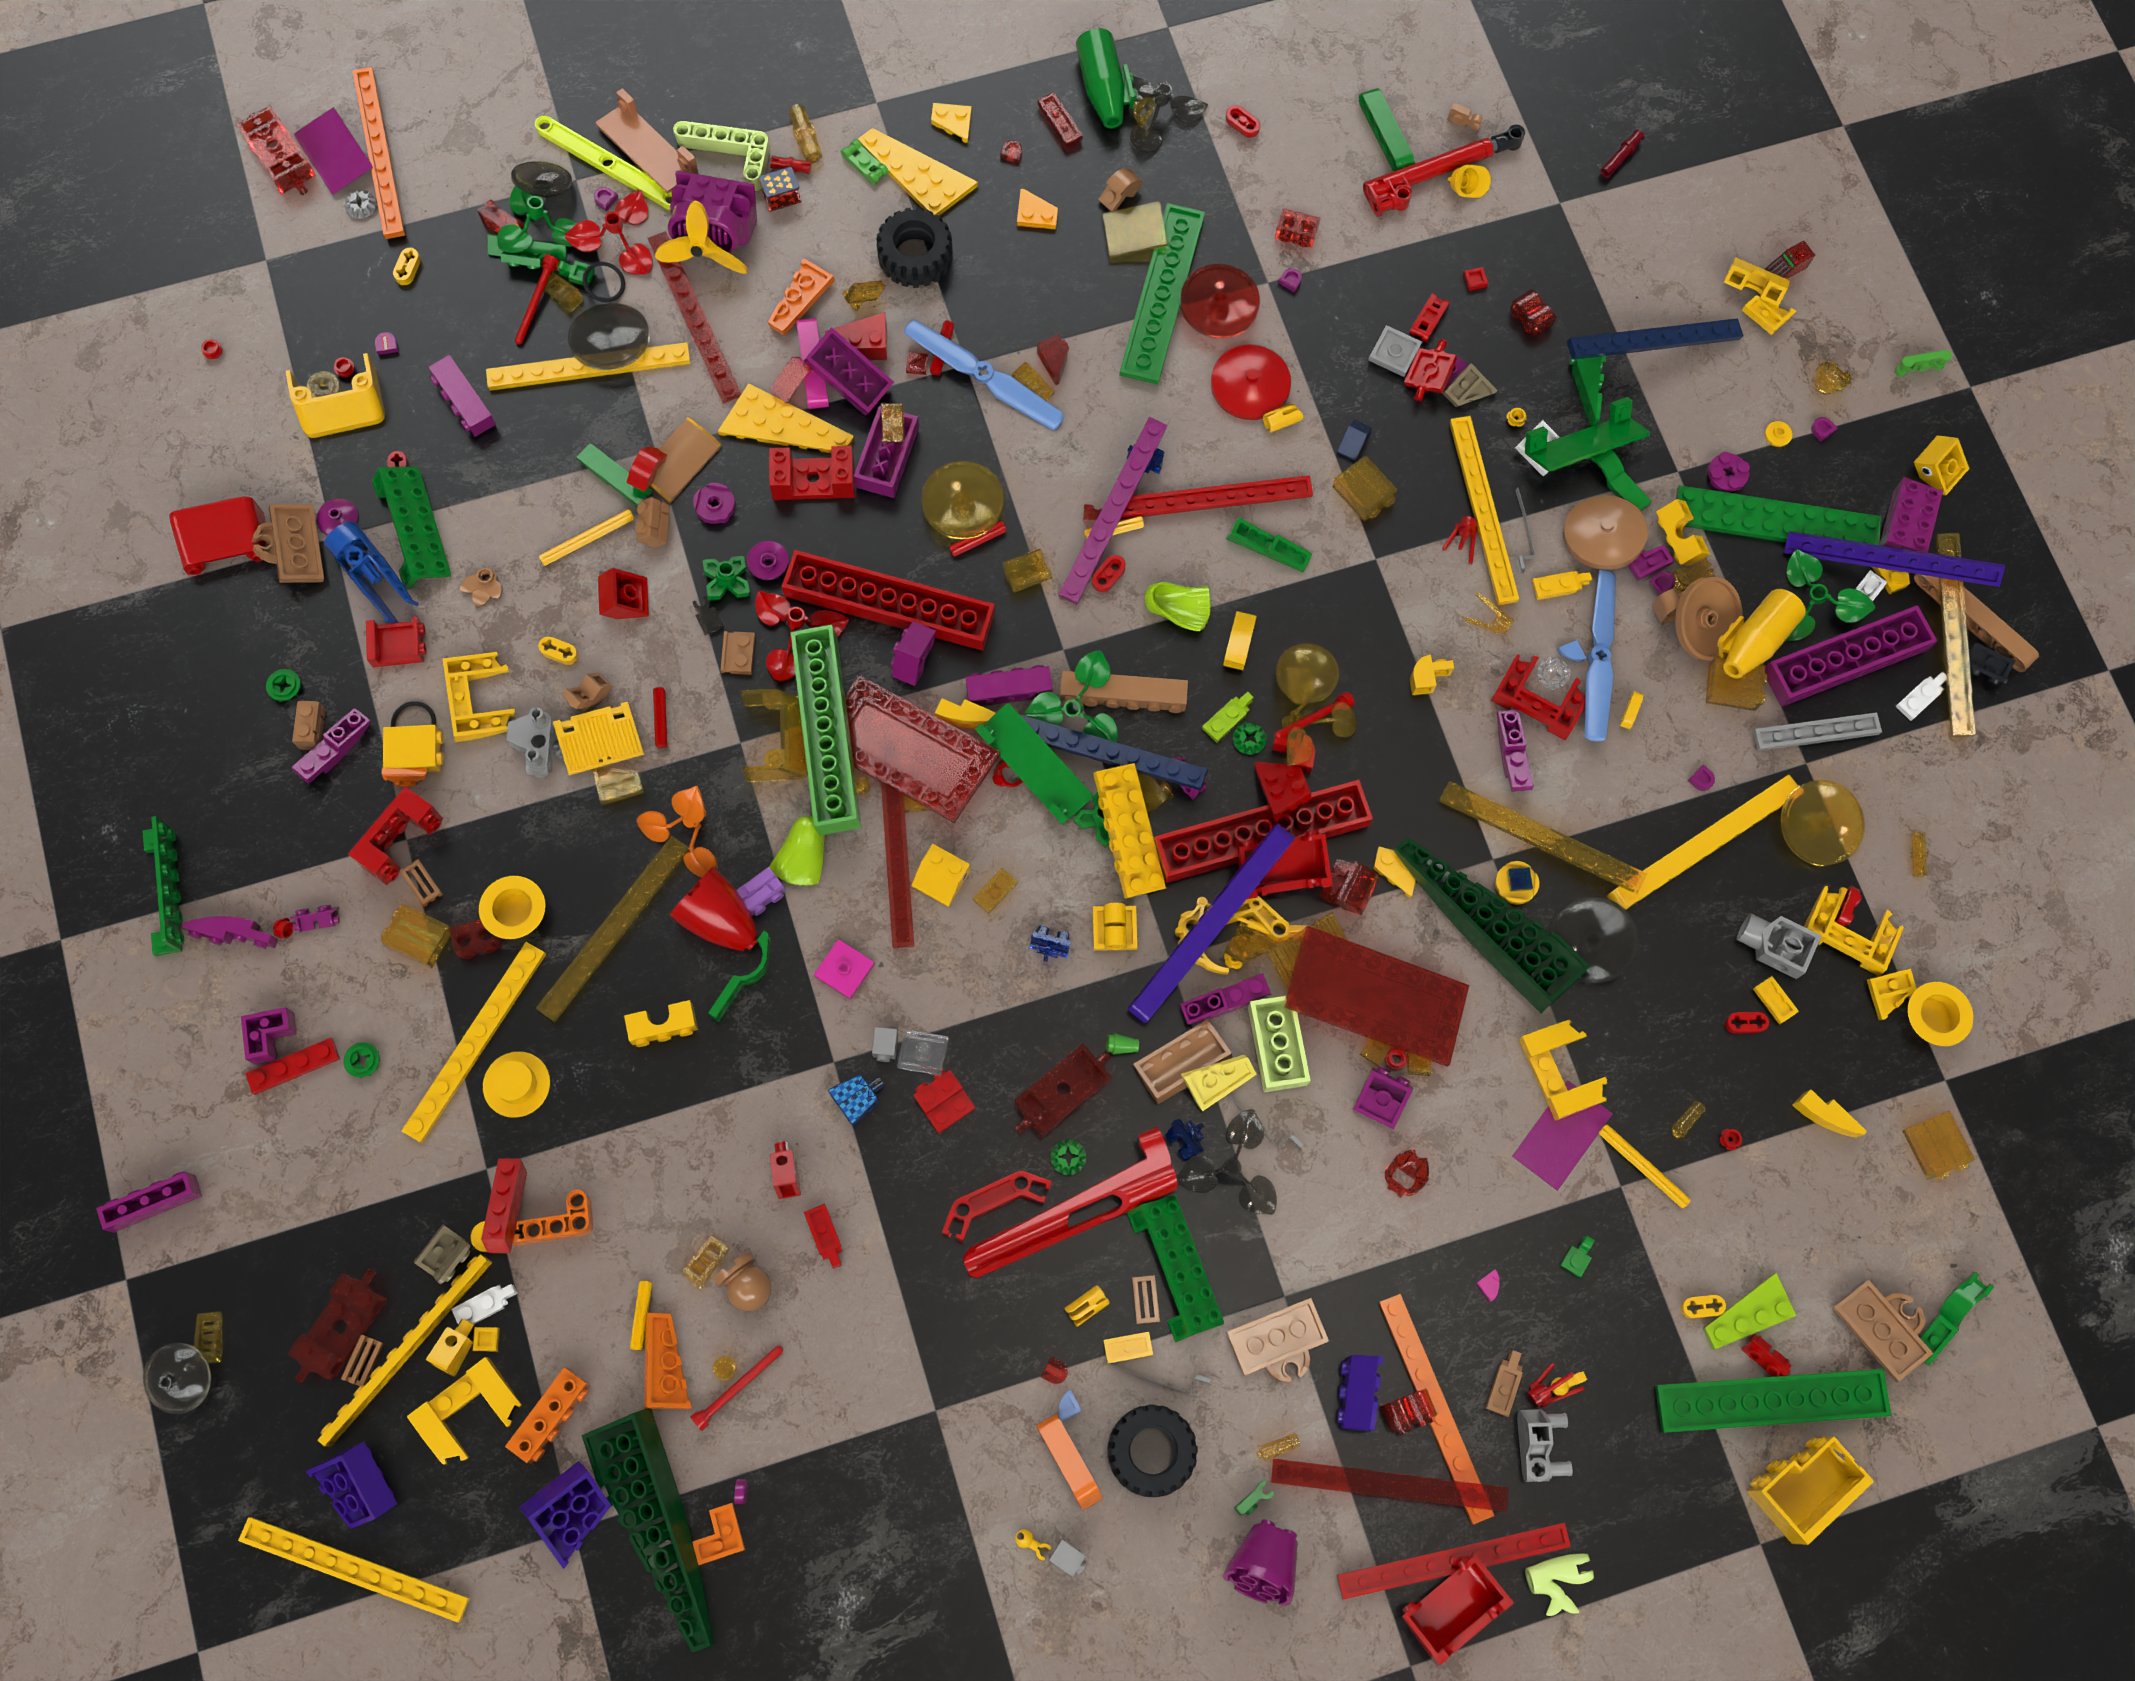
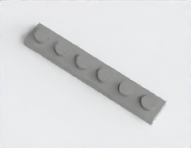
M1876 712L1758 728L1753 731L1757 751L1874 736L1882 733V729Z

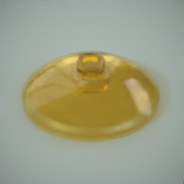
M1302 643L1290 647L1281 655L1276 667V679L1282 692L1292 700L1306 704L1317 703L1326 699L1335 690L1339 679V668L1335 658L1329 651L1316 644ZM1306 676L1309 678V680L1304 681L1302 677Z

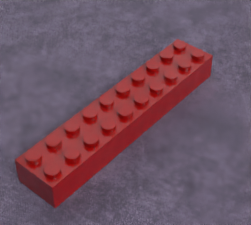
M794 550L782 584L784 597L901 629L909 628L914 621L936 630L935 638L981 651L984 650L995 615V604L798 550Z
M1360 780L1312 792L1311 800L1300 804L1291 812L1286 810L1280 814L1281 818L1274 821L1269 805L1155 836L1154 842L1165 883L1239 863L1238 846L1242 845L1241 842L1247 840H1254L1255 843L1261 842L1277 823L1295 837L1306 835L1305 831L1318 830L1319 833H1324L1326 838L1369 827L1373 817Z

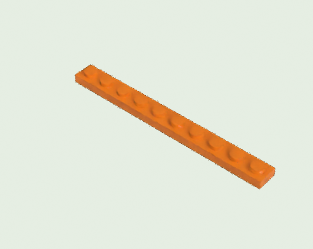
M372 67L352 70L369 161L373 166L371 171L383 235L385 239L404 236V225L375 74Z
M1401 1294L1379 1302L1378 1304L1471 1525L1493 1517L1494 1513Z

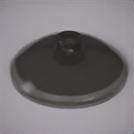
M525 162L514 167L511 172V180L514 185L532 196L542 198L557 196L567 191L572 185V177L566 169L548 162Z
M171 1343L157 1349L148 1359L143 1373L144 1389L149 1400L158 1409L169 1414L186 1413L199 1406L209 1391L211 1381L209 1366L204 1356L196 1348L185 1343Z

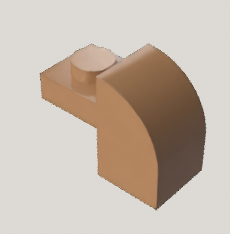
M1122 168L1106 182L1108 186L1098 200L1111 212H1115L1126 196L1133 198L1144 181L1131 169Z
M592 673L585 676L579 687L565 689L562 696L571 707L586 713L596 708L606 698L613 686L600 673Z

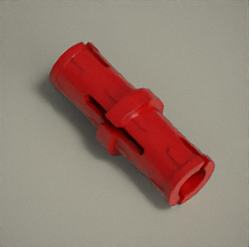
M773 155L771 157L773 159L770 162L771 169L792 167L794 172L810 174L811 161L797 160L794 157L783 158Z

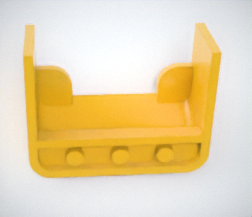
M367 353L363 354L366 372L359 373L353 377V390L313 398L311 391L305 386H300L290 370L286 371L290 398L301 428L306 436L310 438L321 437L376 425L384 420L385 411L377 369Z

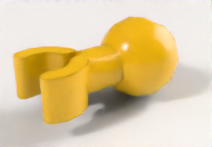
M1584 1372L1574 1374L1572 1378L1552 1392L1556 1395H1565L1570 1387L1587 1380ZM1561 1377L1555 1378L1551 1385L1561 1379Z
M1021 1529L1015 1535V1542L1020 1548L1029 1547L1035 1551L1036 1556L1040 1560H1045V1557L1040 1555V1551L1037 1548L1046 1547L1051 1550L1049 1544L1039 1543L1034 1540L1033 1534L1027 1529ZM1018 1533L1023 1534L1021 1539L1017 1538Z

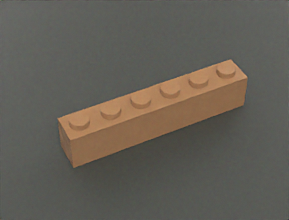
M1062 671L1061 702L1066 703L1076 698L1086 684L1079 682L1073 671ZM1110 674L1109 681L1104 686L1094 688L1089 685L1080 700L1083 704L1090 707L1106 705L1108 708H1117L1122 706L1131 710L1148 708L1149 711H1160L1161 709L1169 710L1171 713H1180L1186 709L1188 680Z

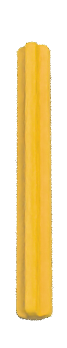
M627 509L540 554L539 559L546 566L633 521L634 516Z
M1609 1125L1602 1127L1599 1135L1679 1207L1685 1208L1690 1203L1691 1199L1616 1131Z

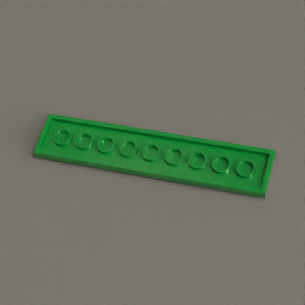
M1167 203L1119 376L1158 385L1205 212Z
M1681 485L1677 488L1676 499L1686 501L1694 518L1685 527L1786 542L1788 532L1790 531L1874 545L1880 544L1881 516Z
M1884 1369L1655 1385L1662 1433L1892 1416Z

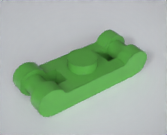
M854 139L848 148L844 147L840 151L843 158L873 185L879 181L881 176L884 177L889 173L888 168L873 157L857 139ZM854 152L858 153L856 157L852 155Z
M1948 350L1906 356L1895 368V374L1903 377L1907 372L1919 370L1923 372L1930 368L1942 370L1952 358V354Z

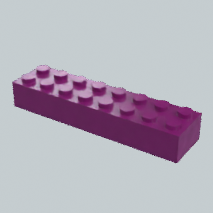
M1917 605L1771 661L1765 667L1763 673L1779 704L1783 707L1925 652L1937 642V639Z

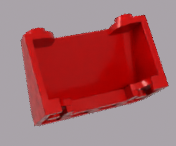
M236 497L176 510L169 514L182 566L188 575L201 574L206 568L205 563L240 555H246L253 561H262L254 552L253 546L257 544L262 547L269 546L264 540L252 542L253 534L258 526L266 522L264 512L251 497Z
M1318 830L1305 831L1306 835L1295 837L1290 846L1247 899L1258 898V893L1264 896L1275 892L1314 888L1313 886H1333L1325 834L1319 833ZM1254 840L1241 842L1242 845L1238 846L1239 869L1261 842L1255 843Z
M1467 1555L1457 1563L1459 1569L1419 1603L1416 1604L1412 1601L1402 1609L1405 1613L1402 1616L1403 1620L1437 1667L1497 1618L1498 1615L1514 1604L1476 1555L1473 1558Z

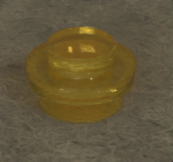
M720 1357L713 1365V1373L720 1380L731 1379L736 1373V1363L730 1357Z

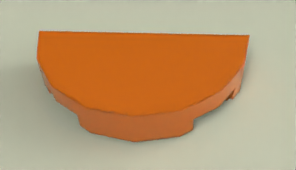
M382 768L383 779L394 782V785L399 787L415 786L416 782L425 780L427 768Z

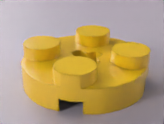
M1512 861L1503 866L1496 874L1495 889L1497 895L1508 903L1521 905L1529 902L1537 893L1539 878L1528 864ZM1515 878H1518V881L1522 883V886L1516 888L1511 883V881H1514Z

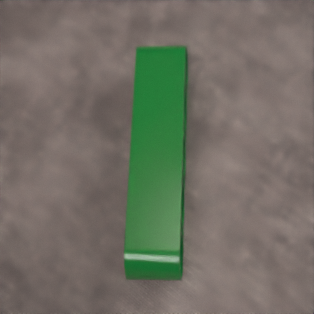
M1375 88L1360 93V107L1391 169L1396 171L1415 164L1413 153L1381 90Z

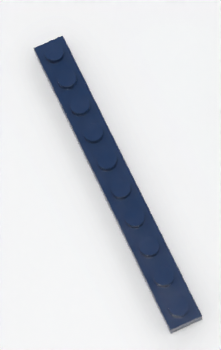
M1736 318L1572 337L1566 342L1572 360L1735 341L1740 340L1744 335L1739 320Z
M1020 715L1049 747L1117 767L1135 763L1138 773L1199 791L1202 789L1208 772L1207 768Z

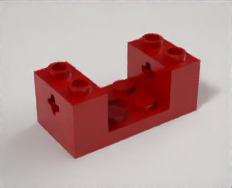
M831 446V458L792 459L790 447L769 448V486L773 500L855 498L852 446ZM811 475L819 477L816 482L808 481Z
M405 786L348 855L363 869L385 885H388L398 877L401 870L388 855L383 853L392 846L396 836L405 831L409 821L430 835L440 827L443 818L431 804Z

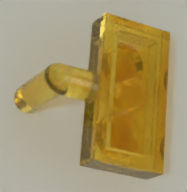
M882 280L853 283L849 290L843 291L842 295L851 307L857 311L864 302L877 301L886 285Z

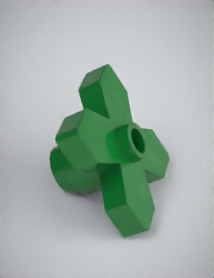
M744 556L731 557L729 561L721 563L716 559L703 560L704 575L713 579L706 586L708 600H720L727 589L737 598L749 596L748 581L739 577L746 571Z
M1097 792L1092 798L1094 810H1081L1074 818V823L1082 830L1096 827V841L1106 848L1109 845L1110 838L1108 831L1104 827V818H1102L1104 815L1099 807V795Z

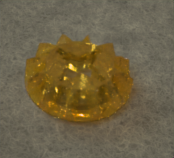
M325 371L312 375L306 385L311 391L313 398L334 394L340 390L337 377ZM318 384L322 386H327L328 390H321Z

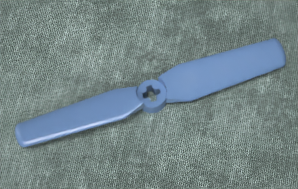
M911 320L904 328V333L954 369L974 376L977 382L986 384L987 388L999 400L1051 430H1056L1062 423L1064 414L1012 376L993 370L989 362L979 361L970 351L917 320ZM987 369L988 375L983 374L980 376L979 370Z
M1602 569L1599 570L1592 625L1594 648L1587 656L1590 666L1586 673L1585 738L1590 741H1604L1606 739L1614 678L1609 649L1614 639L1616 576L1613 572Z

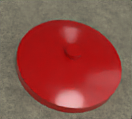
M1241 345L1228 350L1217 360L1211 376V390L1218 405L1230 415L1245 420L1263 419L1265 413L1283 407L1288 399L1291 388V375L1284 360L1274 351L1258 345Z

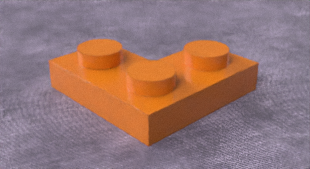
M733 1503L709 1510L715 1534L692 1542L698 1565L746 1550Z

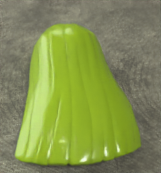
M1157 582L1150 585L1145 591L1144 603L1150 613L1162 616L1182 628L1193 631L1203 630L1208 623L1211 610L1208 586L1185 587L1168 582Z
M803 815L793 823L786 840L769 866L776 877L787 883L811 886L818 884L820 881L825 835L819 836L814 827L813 816Z

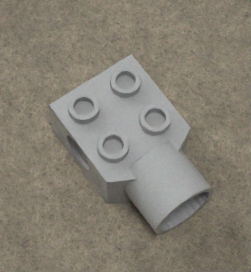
M1752 913L1746 917L1737 935L1738 941L1755 949L1756 960L1795 979L1806 973L1821 938V935L1782 916L1770 923Z

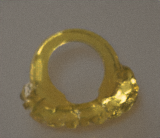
M1145 97L1140 102H1134V118L1141 127L1145 125L1147 118L1154 109V101L1150 97ZM1150 103L1147 113L1140 115L1143 107Z

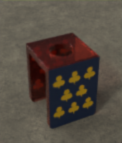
M792 167L759 176L761 191L769 212L802 202L798 192L799 184Z

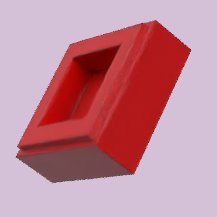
M1483 267L1464 271L1463 276L1468 291L1488 287L1489 283Z

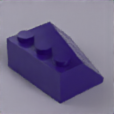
M1351 1355L1345 1358V1362H1341L1340 1375L1344 1376L1343 1385L1339 1386L1338 1395L1339 1399H1342V1407L1337 1411V1423H1340V1429L1365 1432L1375 1430L1378 1397L1374 1396V1392H1378L1381 1377L1377 1372L1378 1365H1383L1384 1357Z
M365 1442L341 1451L305 1471L310 1478L313 1476L317 1478L321 1484L318 1488L323 1495L327 1493L334 1500V1509L350 1529L376 1519L397 1505L393 1491L386 1484L383 1473L377 1467L372 1457V1452Z
M578 1461L519 1508L564 1569L569 1563L568 1559L575 1550L578 1551L583 1544L582 1540L590 1530L596 1527L611 1504L588 1470Z

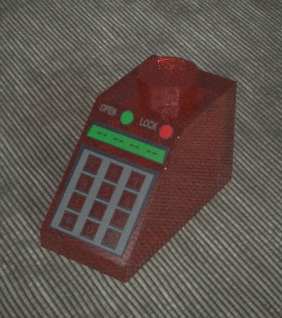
M1802 241L1788 248L1769 264L1765 270L1788 279L1807 269L1815 254L1807 243Z
M1059 334L1037 343V355L1055 385L1060 383L1069 351L1067 342L1062 340Z

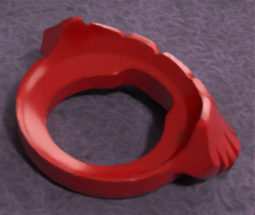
M1002 759L993 772L992 779L994 784L1009 788L1019 786L1023 782L1021 779L1016 783H1009L1005 780L1002 770L1005 767H1010Z

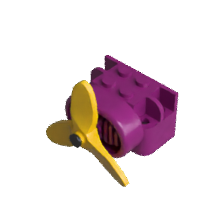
M676 171L677 185L672 189L671 217L668 222V232L672 240L658 247L655 258L661 262L669 263L687 260L693 256H705L735 272L747 274L748 268L730 253L737 246L748 244L757 222L755 185Z

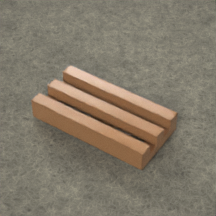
M419 859L400 870V873L424 907L428 905V902L436 900L437 896L443 895ZM416 866L419 867L435 892L431 893L415 870ZM407 872H412L426 893V898H423Z
M1155 1275L1132 1277L1136 1323L1160 1322ZM1146 1281L1151 1282L1154 1317L1150 1318ZM1137 1282L1142 1283L1145 1318L1142 1319Z
M361 1335L341 1379L360 1387L366 1385L384 1343ZM365 1342H367V1345H366V1347H365V1349H364V1351H363V1353H362V1356H361V1358H360V1360H359V1362H358V1364H357V1367H356V1369H355V1371H354L352 1377H350V1375H351V1373H352V1371H353V1369H354V1366H355V1364H356V1362H357V1360H358V1358H359V1356H360V1353H361V1351H362V1349H363V1347H364V1345H365ZM374 1344L376 1345V1347L371 1355V1358L366 1366V1369L361 1377V1380L359 1381L357 1380V1378Z

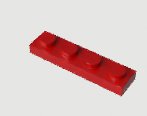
M329 1038L249 1071L245 1075L252 1094L257 1095L338 1061L340 1056L334 1040Z

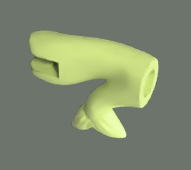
M1580 1553L1559 1556L1525 1569L1526 1579L1533 1594H1546L1551 1597L1546 1613L1547 1616L1556 1615L1562 1609L1573 1614L1579 1613L1572 1600L1552 1580H1559L1570 1584H1583L1593 1580V1570L1578 1573L1576 1566L1589 1562L1588 1554Z

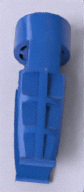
M356 522L343 523L327 535L325 539L327 549L361 592L385 616V621L399 623L371 584L362 576L365 574L373 585L380 583L383 577L374 567V564L405 602L415 606L419 605L418 602L412 599L395 571Z

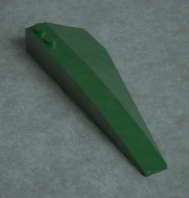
M1409 837L1394 848L1395 854L1445 916L1477 951L1541 1014L1590 969L1591 966L1558 934L1548 932L1542 928L1544 925L1538 921H1531L1518 908H1511L1507 905V901L1478 882L1475 884L1468 880L1466 874L1461 871L1458 873L1448 867L1449 863L1436 859L1432 856V852Z
M647 1408L581 1435L599 1487L601 1488L605 1485L609 1495L606 1497L611 1506L614 1505L620 1516L618 1521L621 1526L628 1530L630 1534L629 1540L647 1573L651 1572L656 1580L654 1583L658 1592L662 1591L668 1602L666 1607L670 1613L675 1614L679 1621L677 1626L692 1653L712 1646L713 1639L705 1594L689 1526L652 1410Z

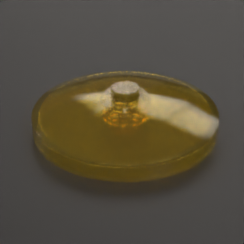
M957 461L941 466L929 476L922 491V509L925 518L936 531L950 538L971 539L981 536L996 525L1003 512L1004 494L998 478L989 469L974 462Z
M1816 780L1799 786L1787 797L1781 812V830L1787 845L1794 854L1810 864L1827 866L1848 859L1858 849L1864 836L1865 821L1859 802L1848 789L1836 782Z

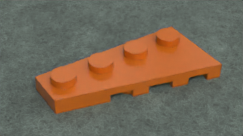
M803 258L801 268L795 272L791 286L787 287L782 302L778 303L768 321L769 326L785 336L797 323L796 320H800L835 281L834 276Z
M646 1314L644 1409L689 1410L692 1408L687 1396L686 1379L683 1378L682 1361L677 1351V1338L671 1314Z

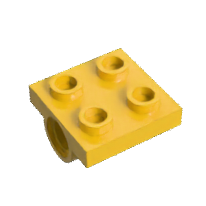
M1123 903L1093 906L1094 951L1137 950L1136 906H1125Z

